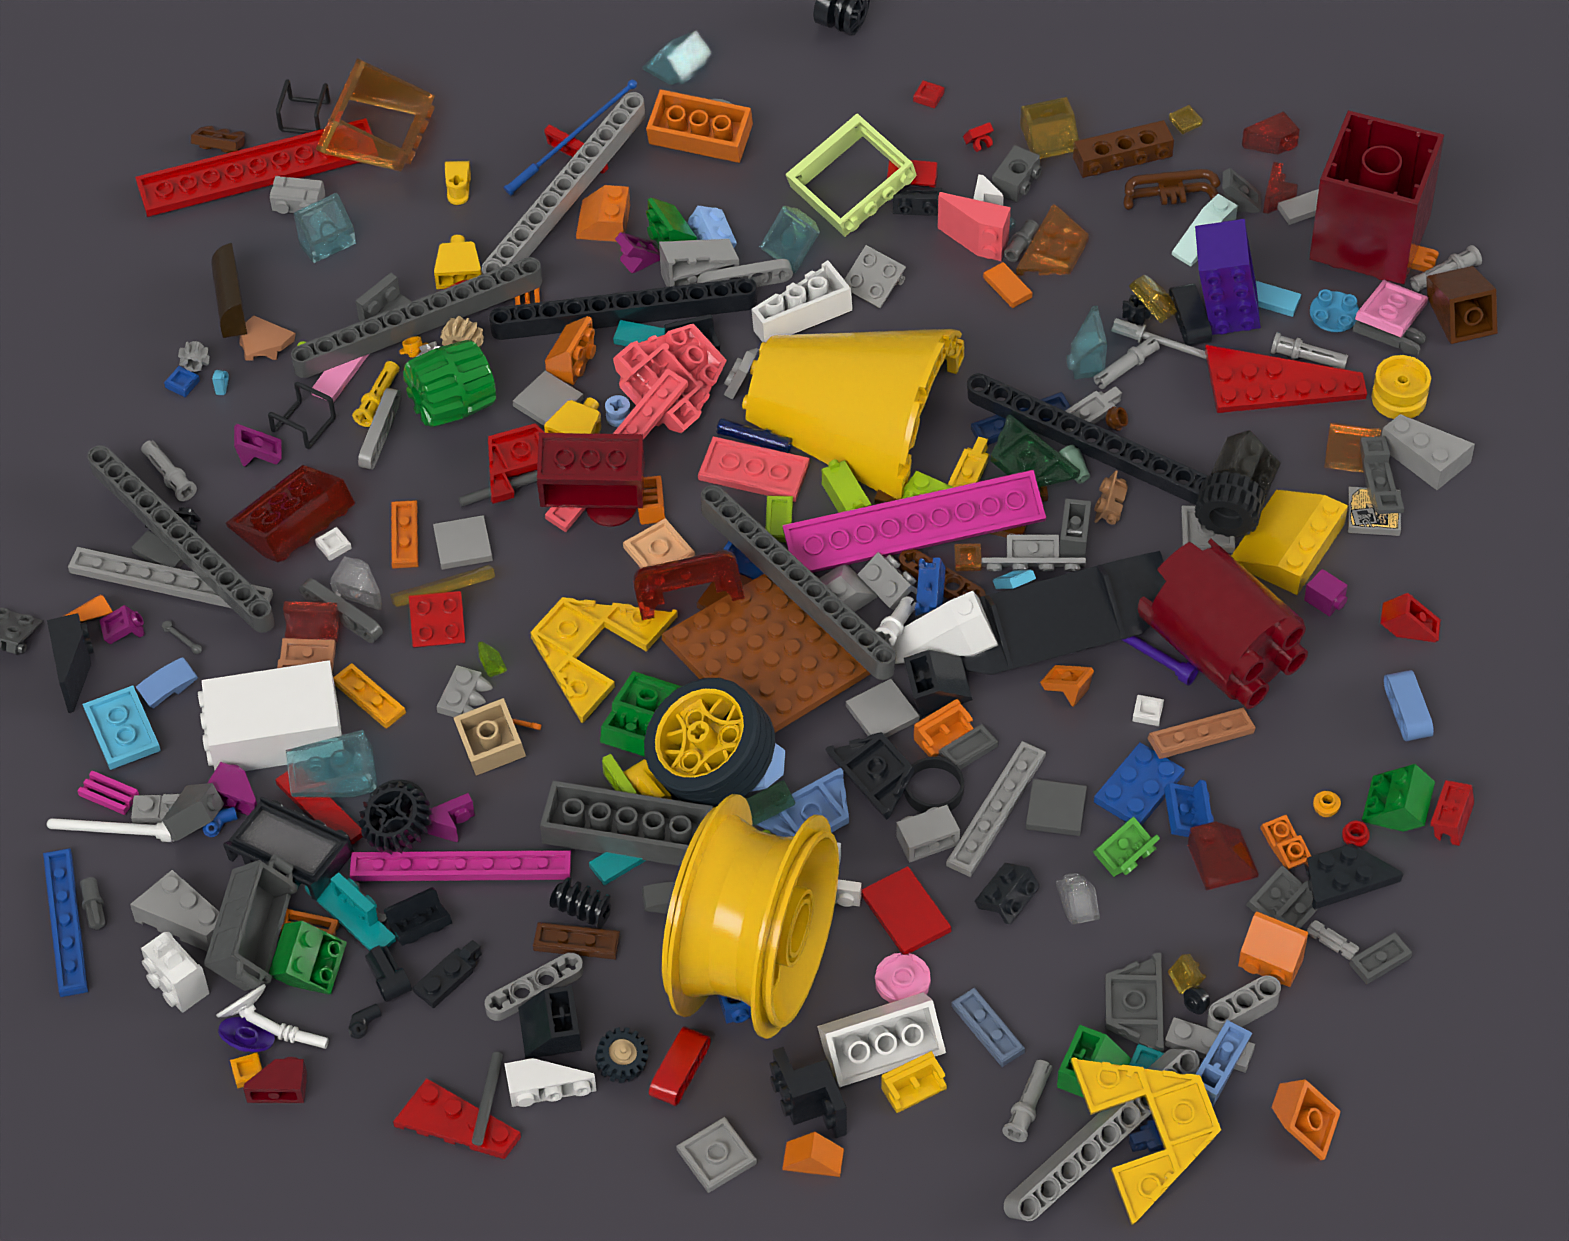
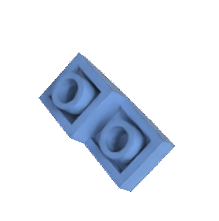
M182 657L150 675L138 684L136 688L148 705L154 709L172 693L180 694L197 680L198 676L185 658Z

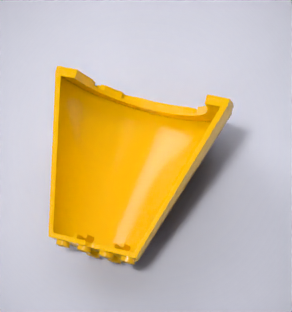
M955 329L773 335L767 342L761 343L758 360H753L750 374L753 376L749 392L745 395L742 408L746 409V420L828 465L834 459L838 460V462L845 460L857 481L876 491L879 489L896 499H902L904 487L910 480L912 460L909 449L913 448L920 424L919 417L944 359H947V372L957 374L964 358V340L958 339L961 338L962 333Z

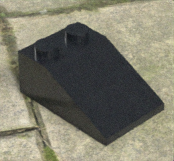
M79 613L47 620L58 680L68 713L75 710L91 667L90 654L94 653L87 623H81Z

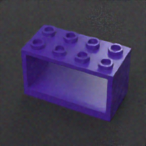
M1245 219L1195 226L1199 275L1212 335L1261 328L1257 284Z

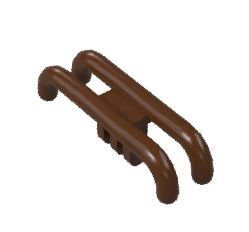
M1208 169L1137 175L1130 178L1125 184L1126 195L1123 204L1125 209L1130 210L1133 208L1134 199L1159 196L1161 205H1167L1168 197L1171 204H1177L1178 196L1180 203H1186L1185 193L1206 192L1212 200L1219 194L1216 188L1220 186L1221 182L1218 175ZM1207 179L1211 184L1206 182L1183 184V180ZM1158 183V186L1134 189L1137 185Z

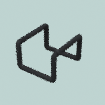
M286 79L276 108L279 130L299 134L321 130L319 121L321 106L331 102L328 84H323L319 99L293 97L290 80ZM286 92L291 101L317 104L314 112L316 130L283 127L280 111Z
M296 381L294 386L297 401L283 417L274 412H269L268 419L272 432H276L283 423L301 431L305 448L309 449L335 420L334 402L330 396ZM300 388L327 400L330 408V418L310 441L306 428L288 420L289 416L302 402ZM274 418L279 420V422L276 425L274 423Z

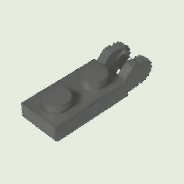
M1358 320L1353 326V332L1398 349L1401 348L1404 353L1413 356L1419 353V345L1424 344L1426 340L1423 332L1409 327L1402 337H1398Z

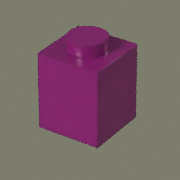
M1321 569L1306 585L1304 601L1330 617L1336 609L1341 610L1346 604L1348 585Z

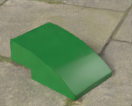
M633 671L612 702V711L601 726L600 743L645 757L644 739L647 726L654 712L666 697L681 686Z

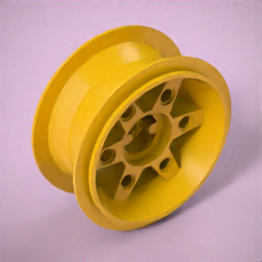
M738 794L727 796L704 817L694 833L683 858L671 896L662 948L663 985L669 996L671 1007L677 1015L682 1017L691 1016L698 1011L709 995L729 997L743 1001L751 1007L754 1030L758 1036L765 1039L775 1036L782 1027H786L796 1017L808 996L817 974L827 942L836 900L839 853L837 841L831 832L827 818L823 815H812L801 825L795 836L790 837L759 831L752 826V815L747 800Z

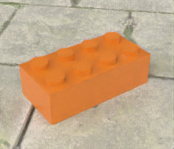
M660 89L646 130L648 142L651 145L740 163L753 125L751 108Z

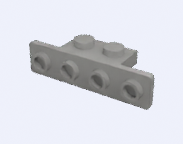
M1007 535V558L981 559V567H986L987 571H1002V567H1013V570H1028V567H1039V571H1054V567H1065V571H1079L1080 567H1085L1086 558H1059V535Z

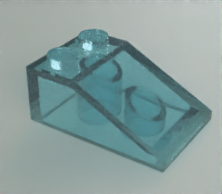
M364 730L286 750L292 797H356L371 793L378 787L373 747Z

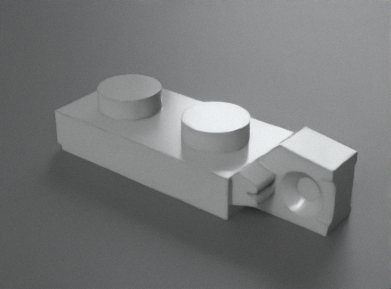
M1116 386L1106 393L1095 391L1067 409L1066 412L1095 424L1106 417L1108 409L1121 401L1122 392ZM1066 428L1065 431L1071 432L1073 429Z

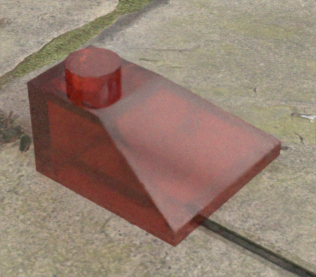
M1217 821L1190 828L1188 847L1206 890L1258 877L1259 874L1240 829Z

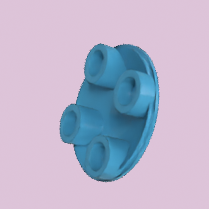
M1327 289L1321 290L1311 303L1310 316L1317 326L1326 331H1346L1352 328L1357 321L1355 320L1359 310L1357 298L1352 294Z

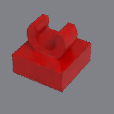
M989 122L968 130L963 135L966 145L973 143L974 150L979 152L982 149L980 141H984L987 148L993 145L989 135L994 130Z

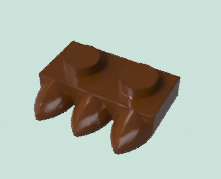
M204 126L191 134V144L199 145L202 149L218 148L224 153H231L244 146L245 133L243 131L230 133L227 128L215 131L213 126Z

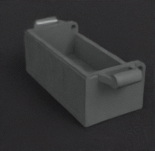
M274 854L267 864L258 860L232 869L204 962V966L243 991L255 990L263 984L271 983L272 976L269 974V969L285 920V914L291 897L289 894L297 892L298 885L293 883V865L277 854ZM273 866H275L276 868H278L279 870H281L282 872H284V873L287 874V875L284 876L283 874H281L280 872H278L277 870H275V869L273 868Z

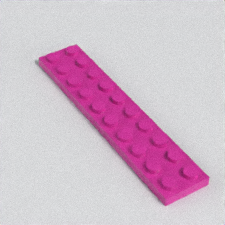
M1034 470L786 524L782 526L788 551L808 570L814 573L836 568L844 564L850 565L868 561L878 552L886 557L889 554L895 555L906 550L922 549L1046 521V515Z

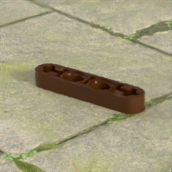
M916 549L902 551L899 555V563L901 564L899 568L903 573L905 571L910 573L918 581L919 559L922 558L927 563H933V559ZM946 567L943 595L945 598L953 600L971 591H974L978 597L986 596L985 591L981 587ZM952 582L957 583L960 587L957 590H949L946 588V585Z

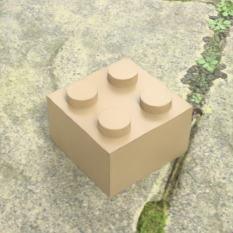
M504 698L453 717L476 776L526 757Z

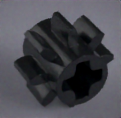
M1131 295L1129 301H1123L1122 318H1127L1130 323L1136 325H1143L1145 319H1151L1152 302H1147L1144 295Z

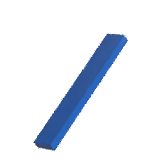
M69 848L43 853L60 997L86 993L88 992L72 852Z

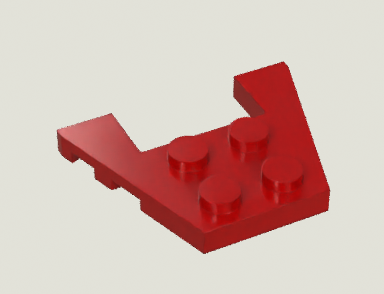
M536 423L488 436L492 504L514 498V490L508 480L509 477L537 470L539 433L545 432Z

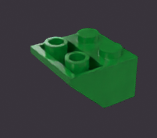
M655 198L647 199L648 210H646V216L649 221L647 232L651 240H656L658 248L659 242L697 240L696 235L675 205Z
M1416 764L1374 775L1362 820L1365 823L1402 832L1425 826L1435 781Z
M304 921L286 923L283 926L269 974L272 978L292 987L331 994L347 942Z
M1079 1025L1059 1068L1057 1088L1084 1098L1071 1064L1072 1058L1100 1063L1108 1062L1115 1065H1129L1131 1058L1106 1034Z

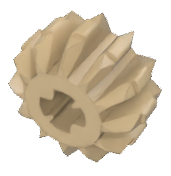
M458 316L456 319L450 318L441 332L442 345L446 346L465 340H472L481 348L484 339L482 335L483 329L477 327V322L472 323L469 318L466 320L461 316Z

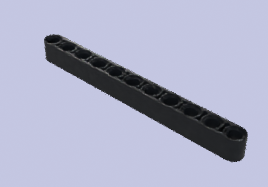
M738 278L498 307L489 314L491 334L498 340L562 333L566 325L586 316L592 318L593 329L618 326L620 320L640 324L709 314L748 311L757 305V285L753 279Z
M976 373L968 378L967 395L969 401L974 405L1062 445H1074L1084 455L1196 505L1201 484L1208 475L989 376ZM978 387L983 388L981 391H975L974 389ZM997 398H1005L1006 400H1004V401H997L996 399H997ZM1020 408H1027V409H1029V410H1027V411H1019L1018 409H1020ZM1043 418H1049V419H1051V420H1050V421H1047V422H1044V421H1042L1041 419H1043ZM1071 428L1073 431L1066 432L1064 429ZM1089 438H1093V439H1095V440H1097V441H1095V442H1088V441H1086V440L1089 439ZM1110 449H1118L1119 451L1116 452V453H1113V452H1110L1109 450H1110ZM1140 459L1142 462L1134 463L1132 460ZM1161 469V470H1164L1165 472H1164V473H1156L1155 470ZM1179 480H1186V481H1188V483H1186V484H1181V483H1179V482H1177V481H1179Z

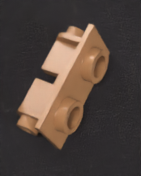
M1116 470L1109 478L1105 477L1101 483L1099 491L1102 494L1094 508V511L1097 512L1095 523L1101 518L1106 519V522L1111 525L1116 524L1120 520L1123 505L1120 503H1123L1125 500L1128 485L1124 479H1116L1118 473Z

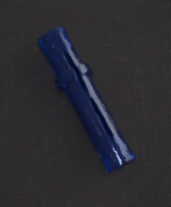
M723 418L719 420L717 425V434L760 445L763 448L789 453L792 444H789L793 442L792 438L774 434L768 429L763 431Z

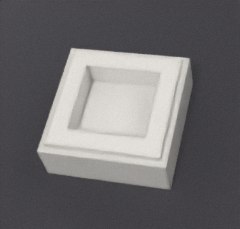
M337 527L315 539L316 545L329 561L352 549L351 543Z
M1137 695L1132 721L1159 726L1164 699Z

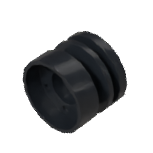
M816 0L813 12L814 21L829 28L835 26L837 31L845 32L848 35H855L863 25L870 0Z

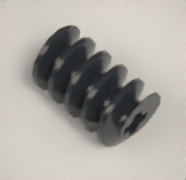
M567 877L563 883L557 884L550 896V907H557L561 912L567 911L568 915L572 917L577 916V919L581 921L586 920L590 925L596 924L599 929L604 926L610 914V895L606 894L600 900L601 891L596 890L591 896L590 886L587 885L583 891H580L582 883L577 881L571 887L572 878Z

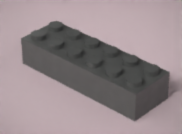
M553 781L540 824L542 843L598 853L608 852L681 866L694 833L704 817L713 809V806Z

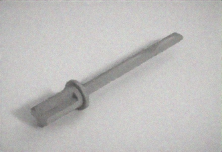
M1118 318L1114 321L1112 332L1138 340L1139 344L1143 338L1147 339L1152 336L1155 338L1153 342L1157 340L1159 344L1206 359L1205 351L1146 332L1147 325L1145 324L1139 326Z

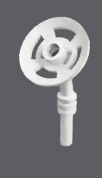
M265 984L216 1014L218 1018L240 1014L241 1018L245 1017L247 1021L278 1036L279 1040L284 1038L286 1042L290 1040V1043H295L297 1041L324 1049L328 1046L329 1038L300 1031L298 1027L294 1026L293 1028L292 1025L287 1026L285 1023L279 1025L254 1011L256 1010L254 1003L263 993L266 987Z

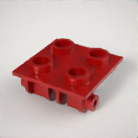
M461 591L409 596L413 648L465 643Z

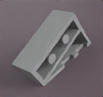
M730 239L659 242L661 275L667 287L698 283L699 275L704 272L739 266V258Z
M1398 415L1383 427L1382 436H1386L1390 455L1436 490L1440 489L1471 463L1474 443L1404 415Z
M173 870L130 904L135 922L142 925L144 923L151 925L161 933L170 932L172 935L180 937L181 941L208 952L219 911Z

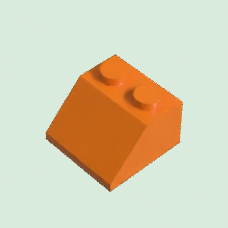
M604 185L584 198L580 210L576 239L617 242L615 238L620 232L626 233L630 211L629 187Z
M1256 911L1240 952L1238 966L1251 974L1273 976L1279 980L1281 985L1291 987L1303 962L1308 932Z

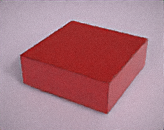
M923 80L913 95V102L935 109L944 94V87Z

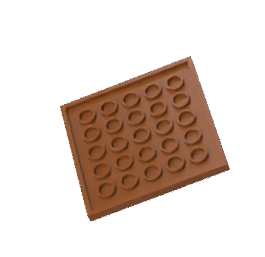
M765 574L662 633V641L699 679L723 678L733 681L745 689L768 714L775 733L871 675Z

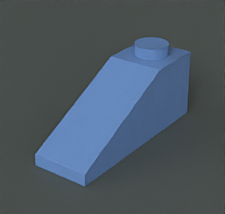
M1226 1020L1195 1074L1201 1076L1212 1107L1220 1096L1252 1035V1032L1229 1020Z

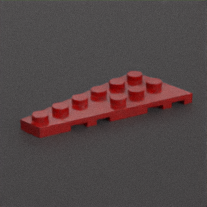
M1210 345L1205 346L1217 413L1362 400L1367 397L1362 372Z

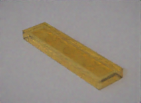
M487 565L390 594L392 603L399 607L409 604V596L449 592L495 577L493 567Z

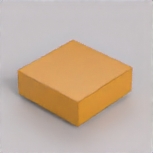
M258 1052L230 1060L237 1089L244 1087L248 1080L262 1070Z

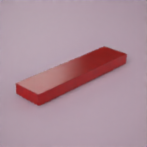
M297 764L275 779L276 785L310 819L314 821L320 820L327 827L336 831H344L350 837L352 845L363 837L360 826Z

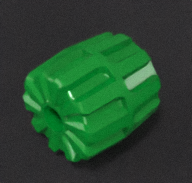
M472 340L435 348L409 360L404 365L403 376L405 383L408 385L406 388L408 397L413 399L414 411L416 414L420 413L421 421L425 426L436 427L461 420L491 406L496 400V387L491 368L482 350Z

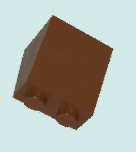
M1469 266L1426 276L1428 301L1450 344L1498 334L1496 288L1476 268Z

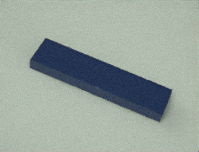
M1062 392L1040 399L1064 411L1071 407ZM1020 408V409H1018V410H1019V411H1027V410H1029V409H1027V408ZM998 415L971 424V431L976 439L978 436L988 439L987 445L1029 431V429ZM1043 418V419H1041V420L1044 421V422H1047V421H1050L1051 419H1049V418Z

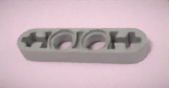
M776 259L707 271L699 275L697 282L705 283L739 277L753 279L757 287L786 282L793 276V271L787 259ZM756 273H762L760 276L752 277Z
M385 389L361 447L358 460L359 467L374 469L400 405V390Z
M566 953L489 994L484 1004L487 1016L494 1021L506 1019L519 1012L518 1007L542 990L567 986L578 980L582 976L584 969L581 957L575 953ZM570 964L571 966H575V970L566 968V965ZM557 969H558V971H559V974H560V973L562 974V977H561V978H559ZM544 975H550L554 978V981L549 985L539 983V979ZM520 988H526L530 991L529 995L525 998H518L514 993ZM508 995L510 996V1000H511L512 1004H510V1001H509V999L507 1000V997H506V996H508ZM493 1004L502 1005V1009L498 1010L496 1007H493Z

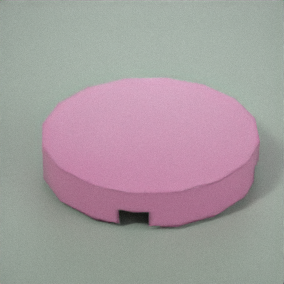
M894 953L885 957L877 966L875 974L876 990L889 1003L923 992L925 994L928 993L931 984L930 970L924 960L910 953L908 955Z

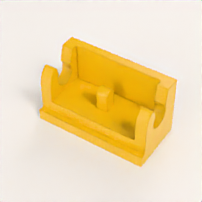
M930 1051L883 1074L881 1089L896 1113H899L946 1090L947 1085L943 1079L946 1076L934 1057L933 1052Z

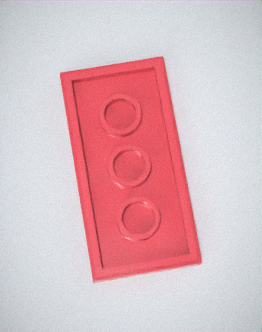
M713 436L698 473V480L766 496H793V502H796L810 465V458Z

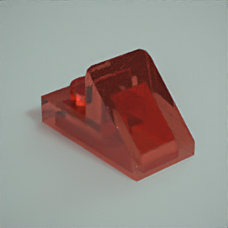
M1273 162L1265 195L1263 213H1271L1278 209L1279 202L1297 196L1298 185L1285 182L1286 174L1282 173L1283 163Z

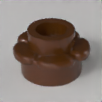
M1114 406L1108 409L1105 420L1110 428L1120 431L1122 427L1127 426L1128 415L1124 408Z

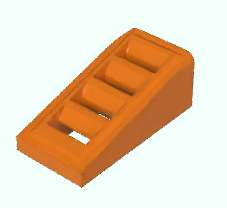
M661 476L644 477L643 508H638L640 524L658 523L665 519Z
M100 594L64 616L79 613L80 620L83 622L108 615L113 611L103 594Z

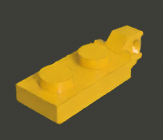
M978 436L973 449L964 448L948 485L958 487L980 481L989 459V454L986 453L988 439Z

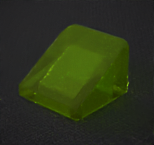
M479 642V659L487 675L493 677L506 672L507 668L499 652L486 643Z

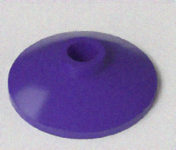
M245 1017L227 1018L220 1023L218 1033L223 1041L243 1052L265 1051L272 1047L275 1040L274 1034L247 1021Z

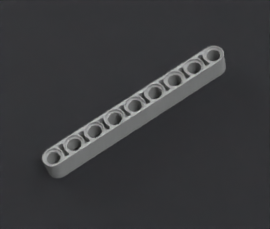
M1170 1049L1148 1069L1173 1071L1179 1074H1195L1199 1068L1200 1060L1198 1054L1193 1050ZM1143 1097V1101H1141V1098L1099 1112L1006 1197L1004 1201L1005 1214L1009 1218L1023 1221H1033L1151 1114L1146 1097ZM1122 1111L1124 1112L1123 1120L1121 1119ZM1102 1129L1104 1130L1103 1138L1101 1137ZM1084 1147V1154L1082 1156L1081 1150ZM1064 1165V1173L1061 1174V1168ZM1042 1184H1044V1191H1043V1193H1041V1186H1042ZM1023 1202V1203H1024V1208H1023V1211L1021 1212L1020 1206H1021V1203Z

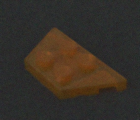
M1053 204L1016 268V275L1024 276V272L1039 271V275H1049L1052 273L1058 275L1070 274L1088 243L1089 234L1058 206Z

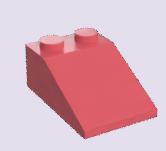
M940 192L938 196V229L975 255L1001 261L1009 241L1011 207Z

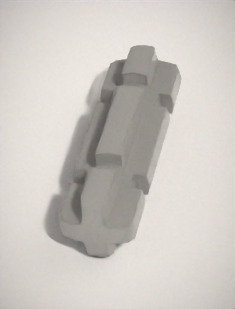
M1313 921L1307 930L1308 935L1314 939L1320 938L1319 942L1337 953L1342 952L1341 955L1348 960L1359 952L1360 948L1351 941L1347 943L1346 938L1330 928L1326 930L1325 925L1319 921Z

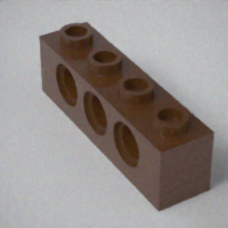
M1162 120L1074 141L1073 159L1082 178L1172 157L1174 139L1165 121Z

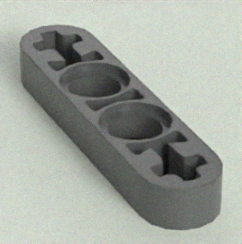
M308 578L299 587L301 595L309 603L367 642L374 643L383 634L382 628L374 619L316 580Z

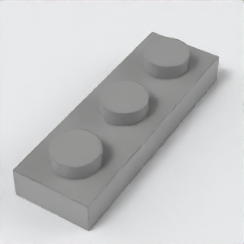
M1174 1017L1164 1046L1172 1049L1193 1050L1198 1054L1199 1058L1204 1059L1219 1032ZM1247 1043L1234 1068L1235 1070L1246 1073L1255 1048L1254 1043Z

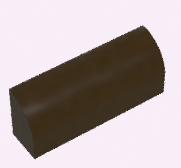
M228 243L217 249L211 260L223 338L247 334L232 243Z

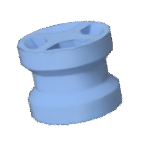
M615 395L607 399L605 410L608 424L613 427H619L630 414V402L626 397Z

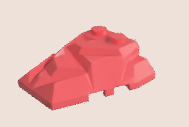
M694 324L670 330L665 335L659 337L656 335L651 336L646 341L640 343L638 341L632 342L613 358L616 372L621 376L619 386L635 405L640 402L667 368L688 381V387L655 425L660 426L664 423L669 430L678 433L684 432L700 417L701 409L710 396L709 392L717 382L727 361Z

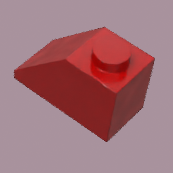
M1409 593L1383 602L1380 624L1396 637L1428 642L1439 641L1441 619Z

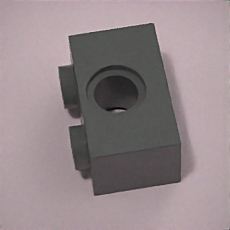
M1014 145L993 174L992 184L1002 193L1004 198L1017 203L1022 195L1028 193L1034 179L1037 180L1042 170L1040 155Z
M1065 499L1059 558H1085L1091 501Z

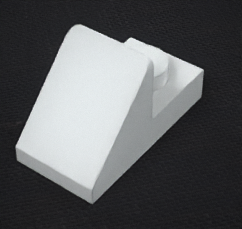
M978 175L974 199L1003 206L1004 197L1002 193L984 175Z

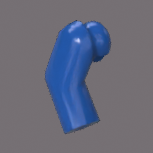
M234 806L220 810L212 822L202 827L203 833L208 837H215L222 829L224 823L237 820Z

